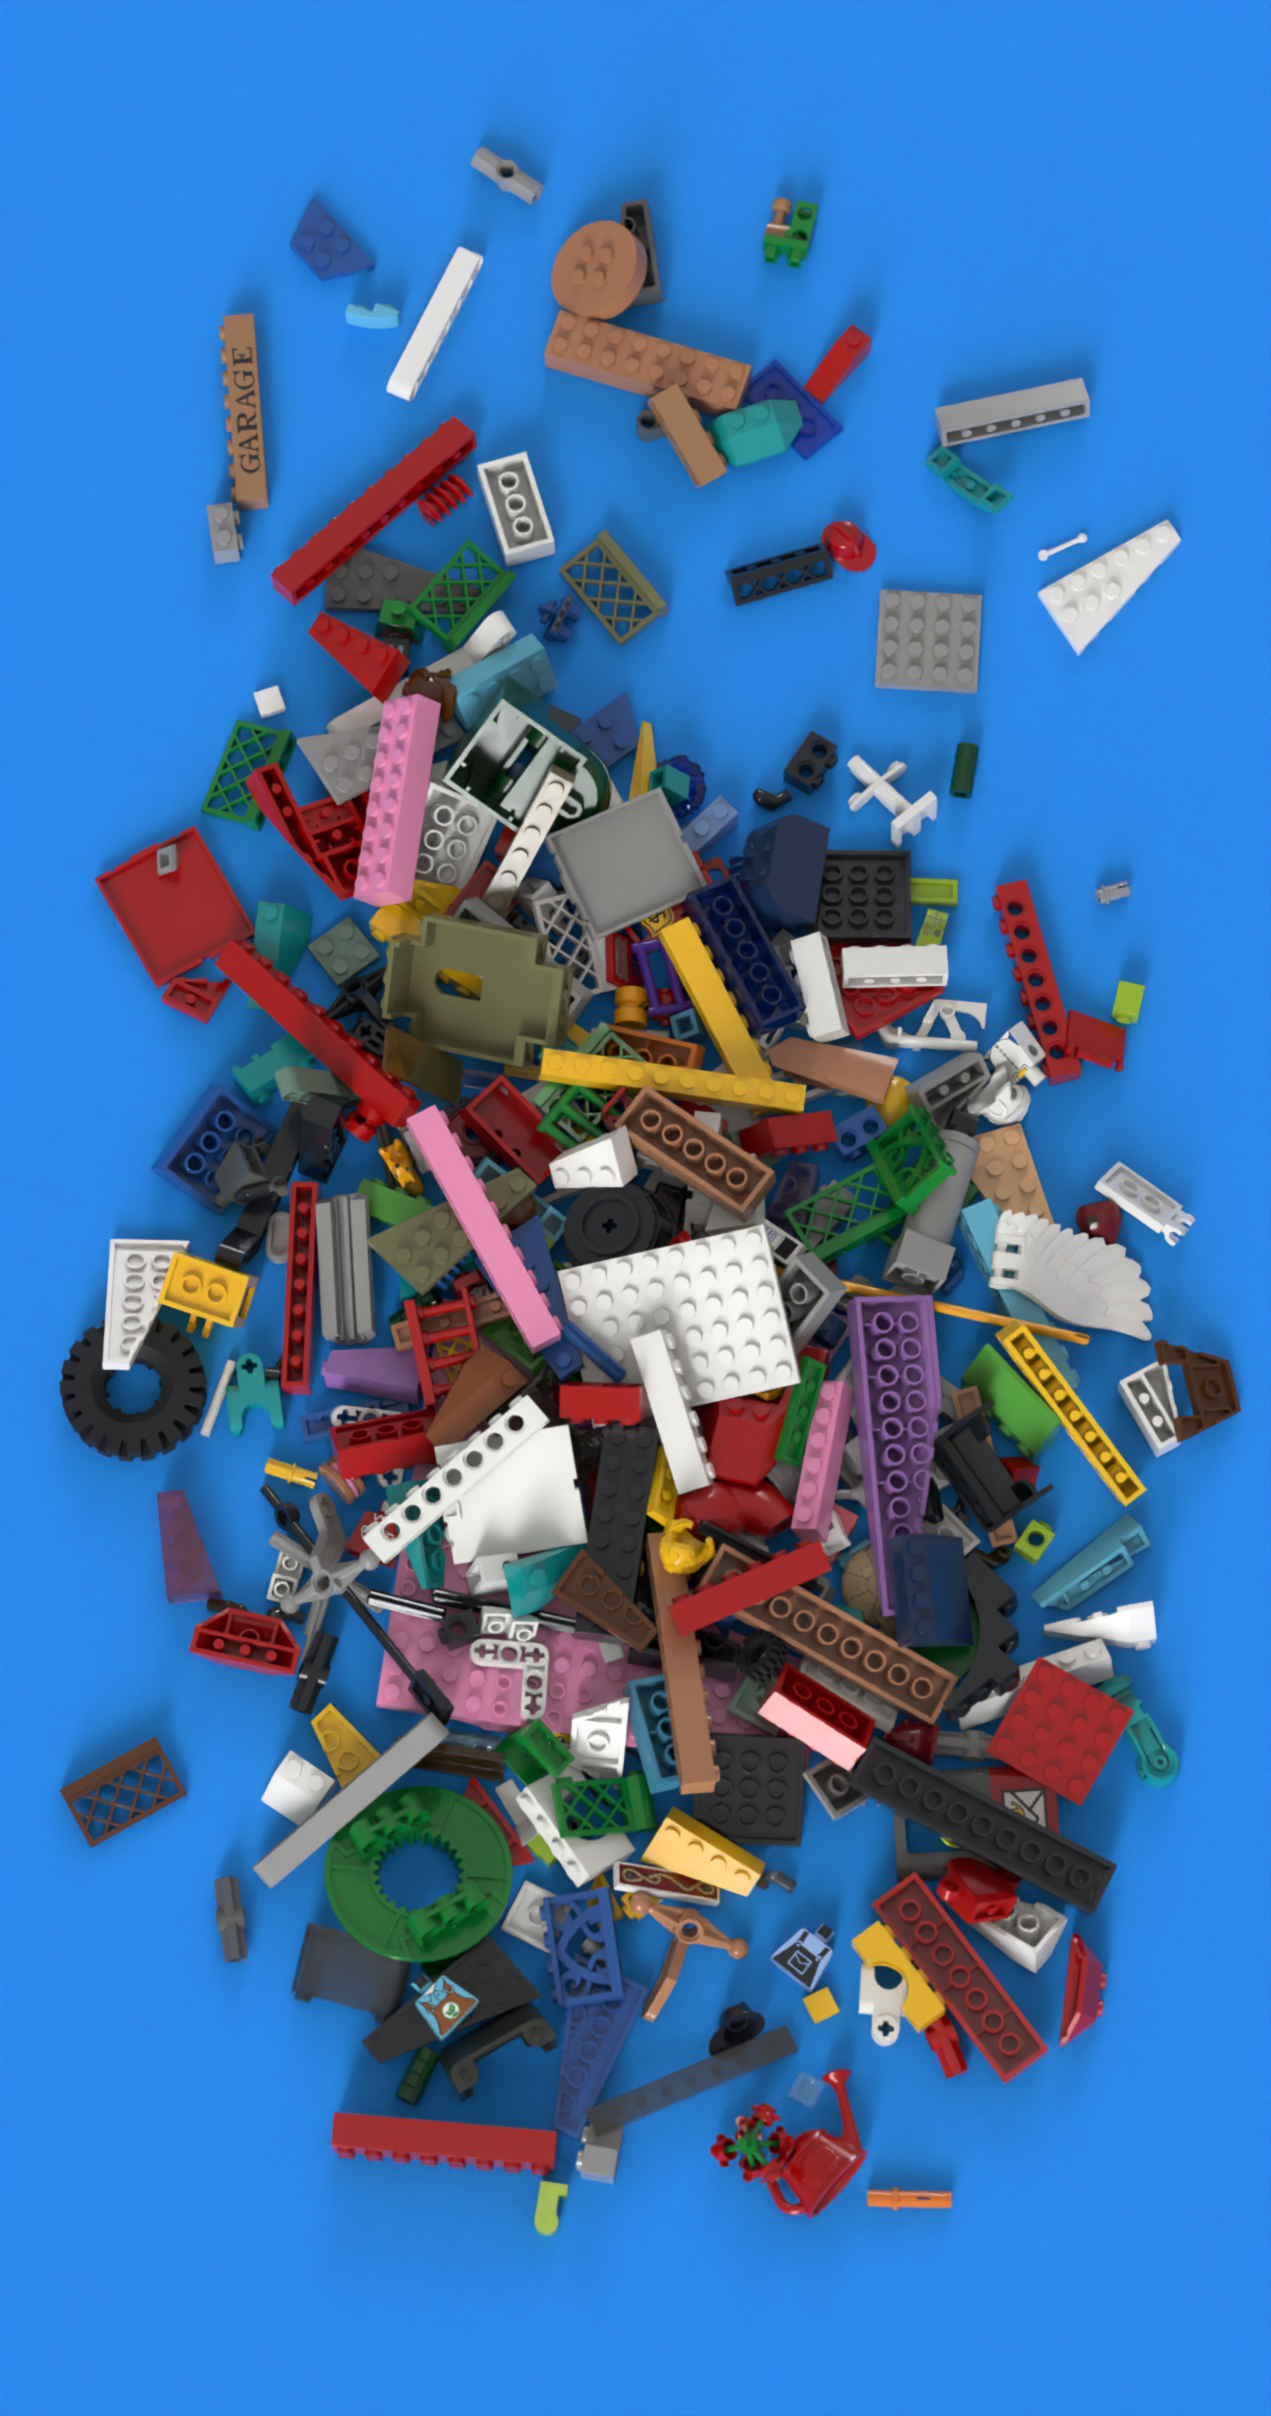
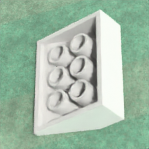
M429 781L414 879L453 885L462 891L474 875L497 819L462 794Z

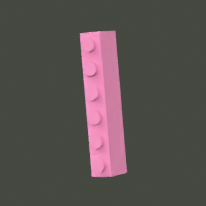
M844 1381L822 1382L809 1429L791 1529L801 1541L810 1538L811 1542L818 1540L820 1542H827L854 1399L853 1392Z

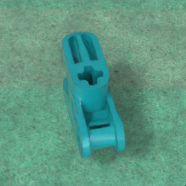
M253 1353L243 1354L236 1363L238 1385L225 1387L232 1435L238 1436L243 1434L245 1415L248 1411L255 1408H261L268 1412L275 1430L284 1429L285 1423L279 1379L266 1381L264 1367L258 1355ZM248 1365H253L254 1367L251 1374L247 1372Z

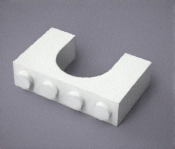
M568 1765L558 1777L553 1778L549 1774L526 1786L517 1796L516 1800L522 1811L526 1813L535 1826L536 1831L550 1847L552 1854L557 1857L564 1867L568 1877L573 1880L577 1887H580L611 1870L616 1861L625 1862L635 1851V1848L624 1833L608 1834L593 1841L584 1840L579 1837L560 1839L551 1785L556 1783L555 1779L559 1777H572L573 1781H586L580 1770ZM567 1789L561 1790L563 1801L567 1802L575 1797Z

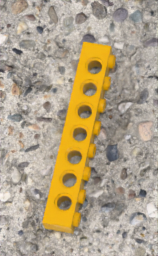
M1015 1319L995 1334L1043 1401L1062 1420L1061 1425L1115 1498L1124 1506H1127L1145 1492L1146 1488L1027 1327Z

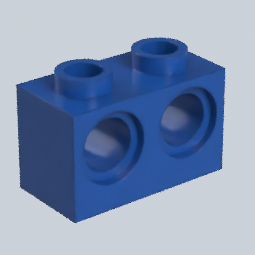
M872 1104L835 1125L838 1141L831 1145L843 1163L849 1160L854 1162L864 1155V1151L868 1150L865 1144L872 1137L877 1140L888 1127ZM872 1125L878 1131L874 1134H868L864 1131V1128ZM845 1138H850L855 1144L851 1147H846L841 1141Z

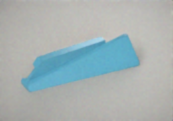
M1125 1514L1034 1591L1031 1596L1041 1607L1049 1605L1057 1606L1062 1610H1070L1132 1567L1134 1563L1130 1556L1151 1546V1543L1141 1525L1129 1514Z

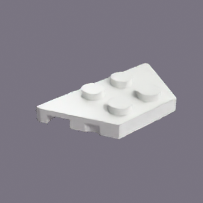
M624 1697L573 1713L570 1753L575 1759L569 1764L570 1766L586 1771L589 1776L597 1780L600 1777L603 1779L622 1778L630 1697ZM613 1785V1788L618 1790V1785Z

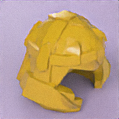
M679 1518L678 1520L674 1519L666 1522L663 1531L664 1535L659 1543V1553L664 1568L669 1573L686 1575L694 1573L716 1555L713 1538L708 1537L705 1543H703L686 1531V1528L692 1529L694 1522L689 1519Z

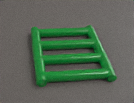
M571 1085L541 1120L536 1129L541 1133L546 1131L567 1149L577 1146L578 1144L553 1124L563 1112L595 1139L606 1134L569 1104L580 1092L602 1110L608 1102L590 1087ZM626 1093V1094H628V1095H629L631 1098H633V1099H635L636 1096L638 1095V1094ZM611 1106L608 1115L619 1117L622 1116V1113L614 1106Z

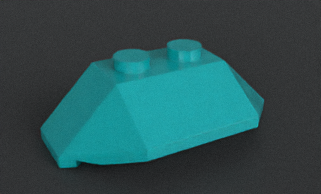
M769 399L723 414L703 429L711 434L715 443L713 447L717 454L721 453L727 464L741 467L786 452L802 428L803 421L796 400Z

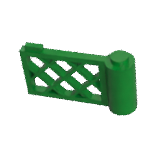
M642 1770L627 1772V1777L586 1781H573L572 1777L556 1778V1783L551 1785L560 1839L619 1833L640 1834L658 1829L652 1794H650L646 1776L642 1773ZM611 1785H618L620 1797L617 1801L606 1793ZM587 1787H590L598 1794L593 1803L583 1795ZM562 1789H567L575 1796L570 1805L562 1800ZM602 1798L612 1806L608 1815L604 1814L597 1807ZM578 1800L589 1808L584 1818L573 1809ZM616 1810L623 1815L625 1826H618L611 1820ZM592 1813L596 1814L603 1821L599 1828L593 1827L588 1822ZM569 1814L580 1823L576 1830L568 1831L566 1819Z

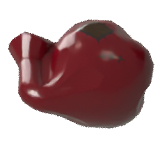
M1112 1200L1081 1205L1075 1216L1076 1226L1080 1230L1076 1234L1086 1233L1089 1239L1094 1237L1104 1238L1106 1245L1116 1244L1123 1221L1121 1207Z

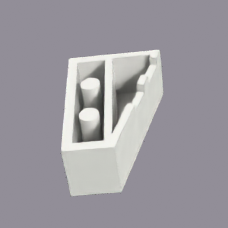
M626 1125L613 1132L603 1134L592 1141L584 1142L564 1151L549 1164L555 1188L623 1187L638 1174Z
M1157 1361L1119 1381L1117 1391L1156 1458L1180 1446V1443L1177 1442L1172 1419L1178 1417L1167 1366H1159Z

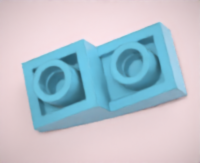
M376 303L373 311H370L363 305L354 306L348 304L345 311L346 323L354 326L383 329L398 327L400 324L399 311L388 304L380 305Z

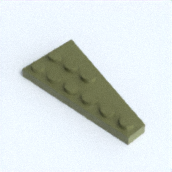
M519 1168L484 1183L487 1189L485 1196L489 1202L493 1201L500 1213L497 1218L500 1223L537 1190V1185ZM448 1201L366 1239L367 1244L422 1296L473 1249Z

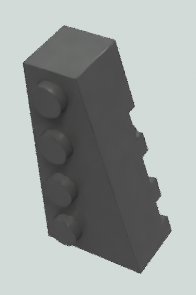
M647 198L622 203L620 224L639 238L647 255V272L644 283L636 298L626 309L665 302L651 210Z

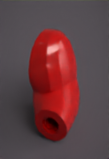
M713 1479V1485L681 1494L676 1500L674 1519L686 1518L693 1521L692 1529L686 1528V1531L703 1543H705L707 1538L696 1532L702 1520H706L737 1537L744 1534L757 1538L771 1539L783 1533L791 1526L794 1509L773 1485L764 1479L757 1487Z

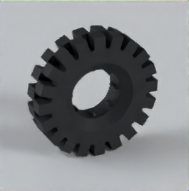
M155 1317L133 1364L146 1365L148 1370L154 1369L162 1379L158 1381L159 1386H162L161 1395L158 1401L154 1400V1405L147 1411L142 1413L137 1411V1414L122 1413L119 1407L117 1409L113 1408L107 1401V1398L110 1397L109 1392L106 1391L107 1384L111 1377L114 1378V1373L117 1370L103 1369L105 1320L102 1321L103 1326L98 1329L92 1326L83 1333L84 1339L81 1342L76 1340L69 1350L71 1356L69 1360H64L61 1370L63 1379L60 1381V1395L63 1401L62 1405L72 1428L90 1448L92 1446L95 1447L99 1454L109 1458L112 1455L118 1456L119 1461L133 1462L134 1457H140L142 1461L155 1459L154 1454L161 1451L163 1455L175 1449V1443L179 1440L183 1443L192 1434L191 1428L193 1425H198L203 1415L202 1406L206 1405L207 1381L198 1352L194 1349V1345L186 1335L180 1334L177 1327L169 1322L163 1324L158 1317Z

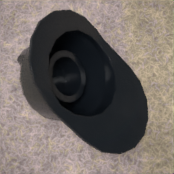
M743 2001L738 2005L725 2009L720 2014L719 2029L709 2043L710 2055L720 2061L730 2060L738 2056L764 2029V2017L760 2013L752 2011L748 2004Z

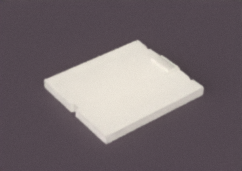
M569 1424L539 1430L443 1514L444 1522H447L450 1541H453L454 1544L451 1546L454 1565L473 1562L477 1557L506 1553L522 1554L588 1542L580 1489L575 1487L574 1479H578ZM501 1435L490 1437L489 1446L492 1449H498L503 1444ZM467 1441L435 1446L437 1465H440L442 1469L449 1463L447 1458L454 1451L460 1449L462 1452L470 1444ZM473 1452L468 1458L470 1466L477 1467L482 1463L481 1453ZM452 1470L448 1474V1482L451 1485L460 1483L462 1479L461 1472L459 1470Z

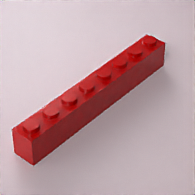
M291 1182L281 1387L285 1395H312L318 1281L315 1204L322 1200V1190L318 1182Z

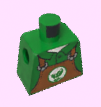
M384 599L374 636L390 638L391 636L399 635L405 637V639H410V644L421 646L426 627L407 611L411 605L410 603ZM417 605L416 608L423 614L420 606Z

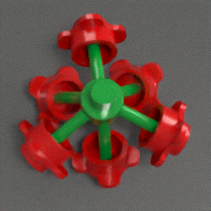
M770 2104L751 2105L750 2108L754 2111L751 2118H746L743 2115L736 2118L735 2123L738 2126V2130L735 2133L737 2145L732 2139L726 2138L724 2134H719L716 2137V2143L711 2146L710 2152L719 2161L720 2166L725 2168L729 2166V2161L736 2158L737 2150H740L743 2154H747L738 2163L744 2172L742 2175L743 2180L751 2182L754 2178L763 2177L760 2181L761 2184L766 2180L773 2183L775 2180H780V2176L784 2173L781 2167L786 2163L788 2151L791 2150L793 2145V2138L785 2132L783 2126H778L776 2132H772L769 2135L768 2141H761L762 2134L760 2129L762 2125L771 2127L774 2120L779 2122L781 2118L775 2114L776 2110ZM761 2147H768L770 2153L774 2155L779 2154V2158L784 2161L779 2163L774 2157L768 2162L759 2151Z

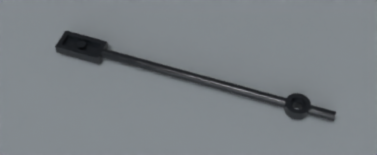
M269 1485L263 1486L260 1492L274 1508L277 1525L284 1531L291 1530L311 1555L315 1543L299 1524L300 1512L298 1508L290 1502L283 1503ZM348 1586L342 1596L410 1680L408 1691L427 1714L432 1712L446 1726L454 1710L451 1701L443 1694L424 1669L416 1671Z

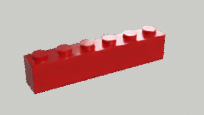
M810 1538L795 1544L797 1550L787 1554L785 1549L770 1555L772 1561L762 1565L761 1560L745 1566L747 1572L737 1575L736 1571L722 1576V1583L716 1586H712V1583L709 1582L697 1587L698 1593L691 1597L684 1593L672 1598L673 1604L666 1608L679 1637L831 1571V1566L820 1541L811 1543Z

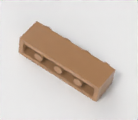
M676 383L646 402L695 487L699 489L728 472L725 468L727 462L721 453L717 454L714 449V440L708 431L705 432L700 424L702 419L697 410L691 409L687 402L689 400L687 392L683 387L679 388Z

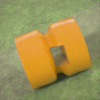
M638 986L616 988L614 1005L618 1006V1008L614 1010L613 1025L627 1029H646L648 1012L645 1010L648 1006L646 989Z

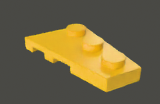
M331 1703L311 1721L341 1788L380 1756L371 1744Z

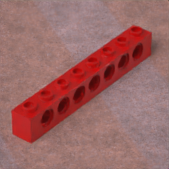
M1024 879L996 886L995 894L991 897L994 910L999 911L1001 920H998L1001 934H1006L1008 943L1005 944L1008 958H1013L1015 967L1012 968L1014 980L1016 983L1020 982L1022 991H1019V997L1022 1006H1027L1029 1015H1026L1027 1025L1030 1031L1034 1030L1036 1041L1045 1052V1057L1042 1059L1043 1063H1040V1070L1048 1078L1050 1086L1080 1079L1082 1069L1078 1057L1074 1056L1075 1047H1073L1070 1054L1063 1051L1066 1041L1067 1018L1027 881ZM1010 908H1017L1021 913L1019 915H1012L1008 910ZM1022 931L1025 932L1028 935V937L1025 939H1019L1015 936V933ZM1030 955L1035 961L1027 963L1022 960V957ZM1031 979H1038L1042 985L1034 987L1029 984V981ZM1045 1003L1049 1009L1041 1011L1035 1005ZM1052 1027L1056 1033L1048 1035L1042 1029ZM1052 1051H1059L1062 1053L1063 1057L1060 1059H1054L1050 1056L1049 1053Z

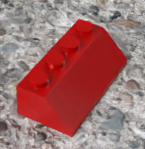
M434 1407L329 1427L335 1460L342 1480H354L368 1474L380 1475L389 1470L399 1468L410 1469L414 1465L425 1463L436 1464L434 1446L425 1437L429 1426L436 1416Z

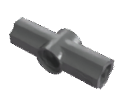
M222 1877L214 1880V1888L218 1908L216 1909L218 1932L219 1934L221 1933L224 1962H240L248 1959L244 1931L246 1930L244 1907L243 1905L241 1906L238 1877Z

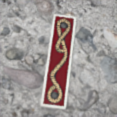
M616 1861L613 1865L614 1890L631 1893L643 1892L649 1896L717 1907L720 1903L719 1887L667 1869Z

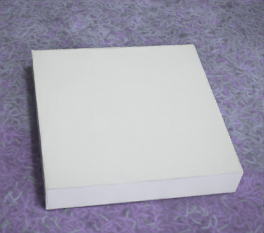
M525 1880L501 1927V1931L550 1954V1948L546 1949L544 1944L543 1932L548 1931L546 1921H541L539 1905H544L543 1897L557 1895ZM567 1905L560 1906L555 1912L557 1922H565L566 1916L563 1913L570 1915L573 1908ZM556 1930L557 1939L561 1933V1931Z

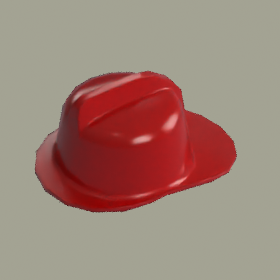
M845 520L833 522L822 532L821 543L827 549L828 554L848 571H865L874 563L876 558L875 545L854 523Z

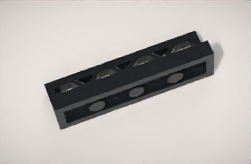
M822 543L725 571L726 579L731 585L736 606L834 578L828 551ZM824 562L826 573L814 575L809 572L814 563ZM797 569L803 572L798 581L791 583L785 579L790 570ZM773 576L778 579L772 589L767 590L761 587L766 577ZM746 583L754 586L748 596L740 598L737 586Z

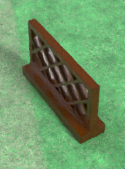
M156 1737L60 1789L64 1800L91 1848L187 1795ZM159 1754L164 1763L161 1775L145 1771L148 1760ZM144 1763L142 1770L135 1768L138 1765ZM166 1769L168 1770L171 1778L164 1776ZM129 1770L141 1773L137 1788L122 1784L124 1773ZM144 1774L160 1778L156 1794L140 1790ZM120 1776L119 1783L112 1782L113 1779ZM163 1779L174 1782L179 1793L170 1798L158 1795ZM106 1783L117 1786L113 1802L97 1798L100 1787ZM120 1787L136 1791L132 1807L116 1803ZM96 1789L95 1796L87 1795ZM139 1793L154 1797L152 1807L147 1811L135 1808ZM81 1797L93 1799L89 1815L77 1812L72 1802ZM157 1798L164 1799L163 1802L156 1805ZM96 1801L112 1805L108 1820L92 1816ZM115 1806L131 1810L127 1822L123 1824L111 1822ZM133 1811L141 1813L132 1818ZM81 1817L88 1818L86 1826ZM91 1819L106 1823L104 1834L95 1840L92 1839L88 1832ZM109 1825L117 1826L108 1832Z

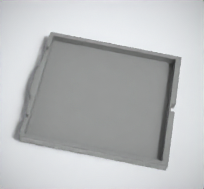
M661 787L547 835L544 838L550 854L555 856L554 862L561 875L559 877L572 906H576L582 921H586V929L592 942L710 890L688 843H683L680 836L683 833Z

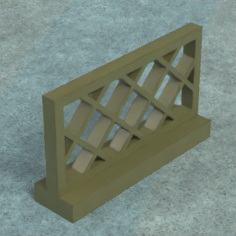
M604 529L597 535L598 538L558 570L617 643L623 646L659 616L664 617L670 610L665 601ZM599 548L603 552V562H589L590 553ZM607 558L612 564H606ZM574 566L584 567L582 579L571 578L567 572ZM588 567L602 568L600 580L587 579ZM606 568L617 569L619 572L618 582L604 581ZM622 577L627 581V583L622 582ZM586 584L599 585L598 598L585 595ZM603 586L617 587L616 599L602 598ZM621 587H628L634 590L633 601L620 600ZM592 602H597V607ZM601 603L615 604L613 616H602L600 613ZM619 604L632 605L631 618L617 617ZM636 606H647L652 612L645 619L635 618ZM616 622H629V631L620 637L615 631Z

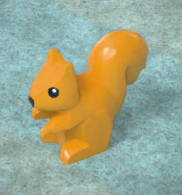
M395 1139L392 1145L387 1148H380L378 1150L402 1188H405L411 1196H422L424 1186L413 1167L412 1156L405 1144L400 1139Z

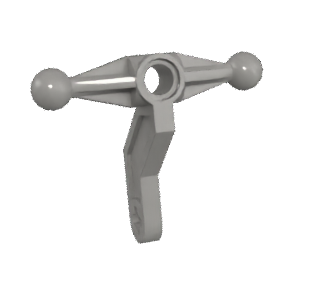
M323 1492L313 1496L309 1501L310 1510L319 1532L309 1557L313 1575L296 1594L287 1593L281 1597L280 1608L287 1614L296 1613L302 1603L325 1600L333 1595L343 1594L348 1585L364 1569L368 1571L374 1570L380 1563V1558L371 1549L364 1550L360 1554L359 1560L339 1563L348 1541L332 1499Z

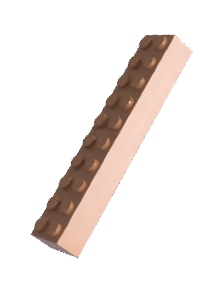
M724 1543L718 1545L715 1550V1557L708 1562L693 1593L697 1594L696 1588L711 1582L712 1586L722 1583L721 1577L736 1571L737 1575L747 1572L745 1566L756 1561ZM798 1585L732 1614V1616L757 1630L771 1632L785 1643L788 1648L925 1725H934L943 1708V1702L949 1697L959 1678L906 1647L898 1648V1642Z

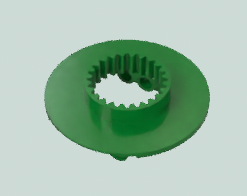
M433 1786L405 1787L380 1794L334 1834L327 1850L324 1868L327 1898L332 1911L343 1928L355 1940L373 1952L407 1962H428L445 1959L469 1949L483 1939L496 1925L507 1906L513 1874L508 1844L492 1817L465 1796ZM415 1841H419L421 1846L430 1842L433 1849L439 1845L441 1846V1853L449 1852L448 1859L454 1860V1868L457 1869L458 1878L455 1891L441 1896L432 1905L422 1907L417 1911L413 1908L409 1913L406 1912L405 1906L397 1909L395 1901L388 1903V1895L382 1894V1885H379V1870L382 1868V1861L386 1862L387 1853L394 1854L395 1846L403 1849L405 1842L410 1846H414Z

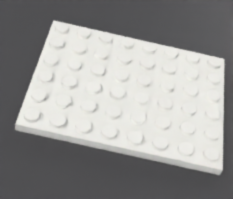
M766 1224L557 1271L569 1321L576 1324L626 1370V1376L619 1383L644 1384L630 1339L660 1329L666 1330L667 1334L671 1333L674 1339L675 1349L672 1350L675 1360L679 1359L683 1368V1374L680 1375L683 1385H687L691 1393L690 1407L802 1382ZM579 1350L584 1367L580 1370L583 1382L615 1383ZM650 1405V1416H652L653 1411ZM591 1419L593 1428L602 1427L606 1425L594 1424V1419ZM615 1420V1422L610 1423H620V1420Z

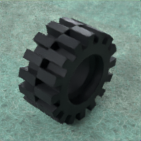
M758 1630L756 1631V1636L753 1633L749 1635L750 1640L744 1639L742 1642L744 1644L743 1648H738L737 1651L741 1654L736 1655V1660L738 1661L736 1665L752 1681L762 1684L764 1680L767 1682L771 1681V1676L776 1678L779 1675L777 1673L778 1669L783 1670L782 1662H787L788 1658L784 1655L788 1654V1650L786 1649V1644L767 1630H763V1632Z

